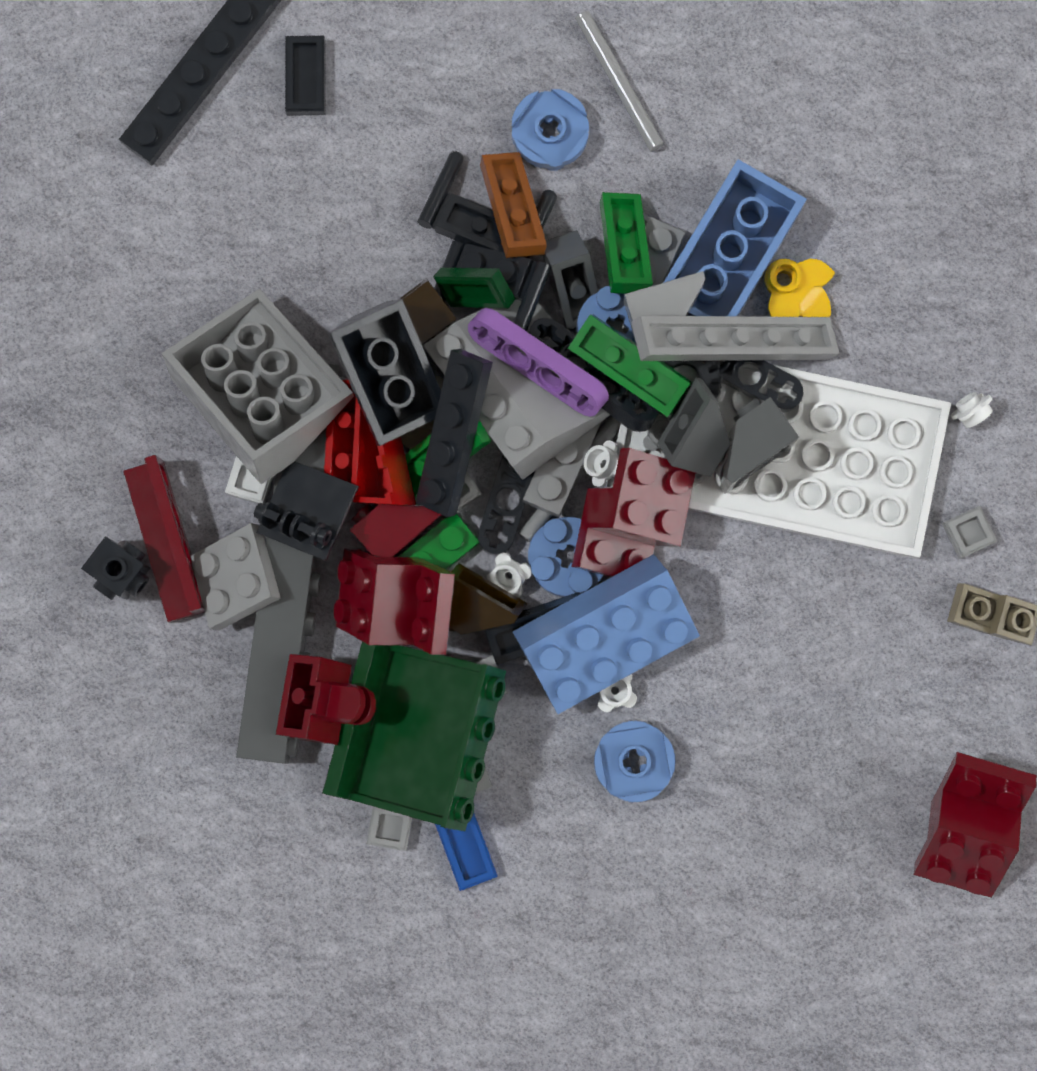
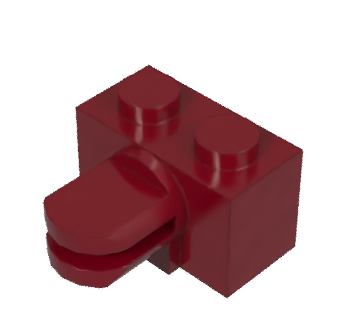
M290 654L275 735L309 742L338 745L342 723L362 725L368 723L373 717L376 709L374 693L366 687L348 684L352 666L350 664L323 657Z

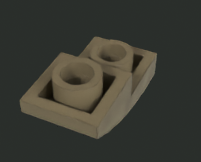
M965 583L957 584L947 622L1006 640L1032 645L1037 628V605L1008 595H998Z

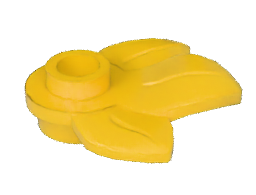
M811 258L799 263L790 259H779L771 263L764 275L765 286L771 293L768 303L770 316L830 317V300L822 286L826 285L833 278L835 272L823 261ZM781 273L787 274L791 280L790 284L787 286L780 285L777 282V275Z

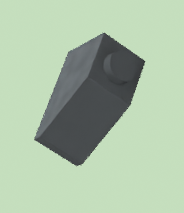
M577 230L546 240L547 246L543 255L544 262L551 266L548 277L568 330L577 327L579 312L583 304L591 295L598 292L590 253Z
M696 377L657 444L671 466L711 477L719 462L724 459L730 446V441L718 401L703 379Z

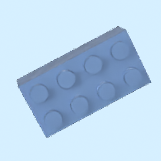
M738 159L663 282L704 272L705 282L687 316H739L807 199Z
M654 554L513 631L516 640L557 714L700 636L668 570Z

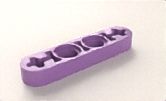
M489 308L481 309L468 324V332L478 345L578 413L589 417L595 416L608 401V391L598 379L497 311ZM550 370L554 371L559 377L554 375Z

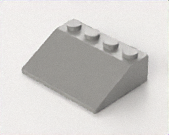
M260 288L161 353L171 380L260 484H263L292 464L354 397L349 387Z
M515 300L509 309H489L497 311L514 322L521 301ZM539 302L527 332H529L534 321L541 318L551 319ZM479 311L454 322L423 346L444 375L450 351L453 349H462L493 362L479 420L523 480L610 416V414L602 408L595 416L591 417L578 413L478 345L468 332V324L478 314ZM546 336L545 338H540V339H541L542 341H545L546 339H551V338L548 337V336ZM561 347V350L558 352L559 354H561L564 347ZM571 356L567 358L581 369L587 367L583 359ZM550 370L554 375L559 377L554 371Z

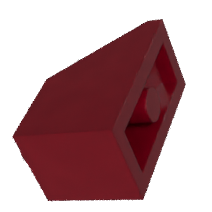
M368 504L352 518L356 525L350 530L371 555L375 557H395L442 515L423 506L379 504L373 508Z

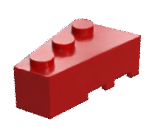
M342 380L353 392L349 380ZM353 392L354 397L327 425L324 473L359 486L353 502L416 505L401 436L381 446H377Z

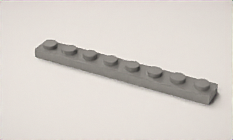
M649 217L645 229L654 286L665 281L686 232L653 217ZM617 318L615 321L608 320L606 322L619 332L626 334L628 331L623 325L624 320ZM606 380L600 381L606 387L608 393H615L617 387L614 383ZM602 421L535 471L523 498L524 503L558 518L560 517L582 468L585 455L590 449Z

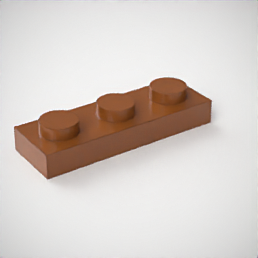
M519 152L482 155L480 168L505 257L544 255L547 243L521 154Z

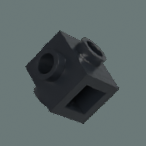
M105 536L81 569L97 580L93 587L104 596L113 600L117 595L127 600L130 595L136 597L144 589L149 581V577L146 574L151 568L142 562L146 554L126 541L121 546ZM122 566L121 573L117 575L118 568Z

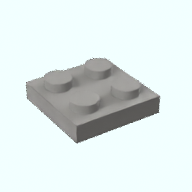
M250 523L190 556L209 629L220 631L281 599L264 536L256 533L259 528L257 524Z

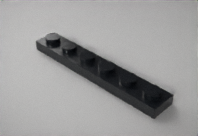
M227 0L119 138L121 144L153 166L281 0Z

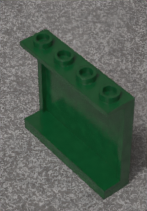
M362 642L351 684L363 686L371 690L376 699V709L373 717L366 724H341L338 745L334 746L322 794L352 800L441 825L440 827L465 832L467 823L471 820L474 813L473 800L477 784L484 774V757L487 745L495 731L494 718L498 702L502 699L505 692L504 679L506 671L486 664L481 665L443 655H431L425 651L401 645H368Z

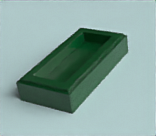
M440 268L433 276L450 307L509 309L516 300L499 268Z

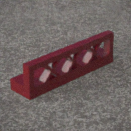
M152 455L144 458L145 464L124 470L123 472L167 621L172 623L204 613L205 611L190 557L192 554L165 463L157 455Z

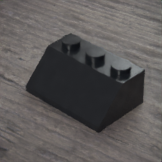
M403 300L383 302L351 317L328 333L377 446H381L435 419L441 389Z

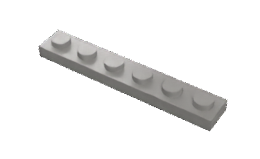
M639 316L631 322L640 361L830 360L840 354L830 317Z

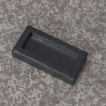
M324 35L285 36V112L287 116L326 115V40Z

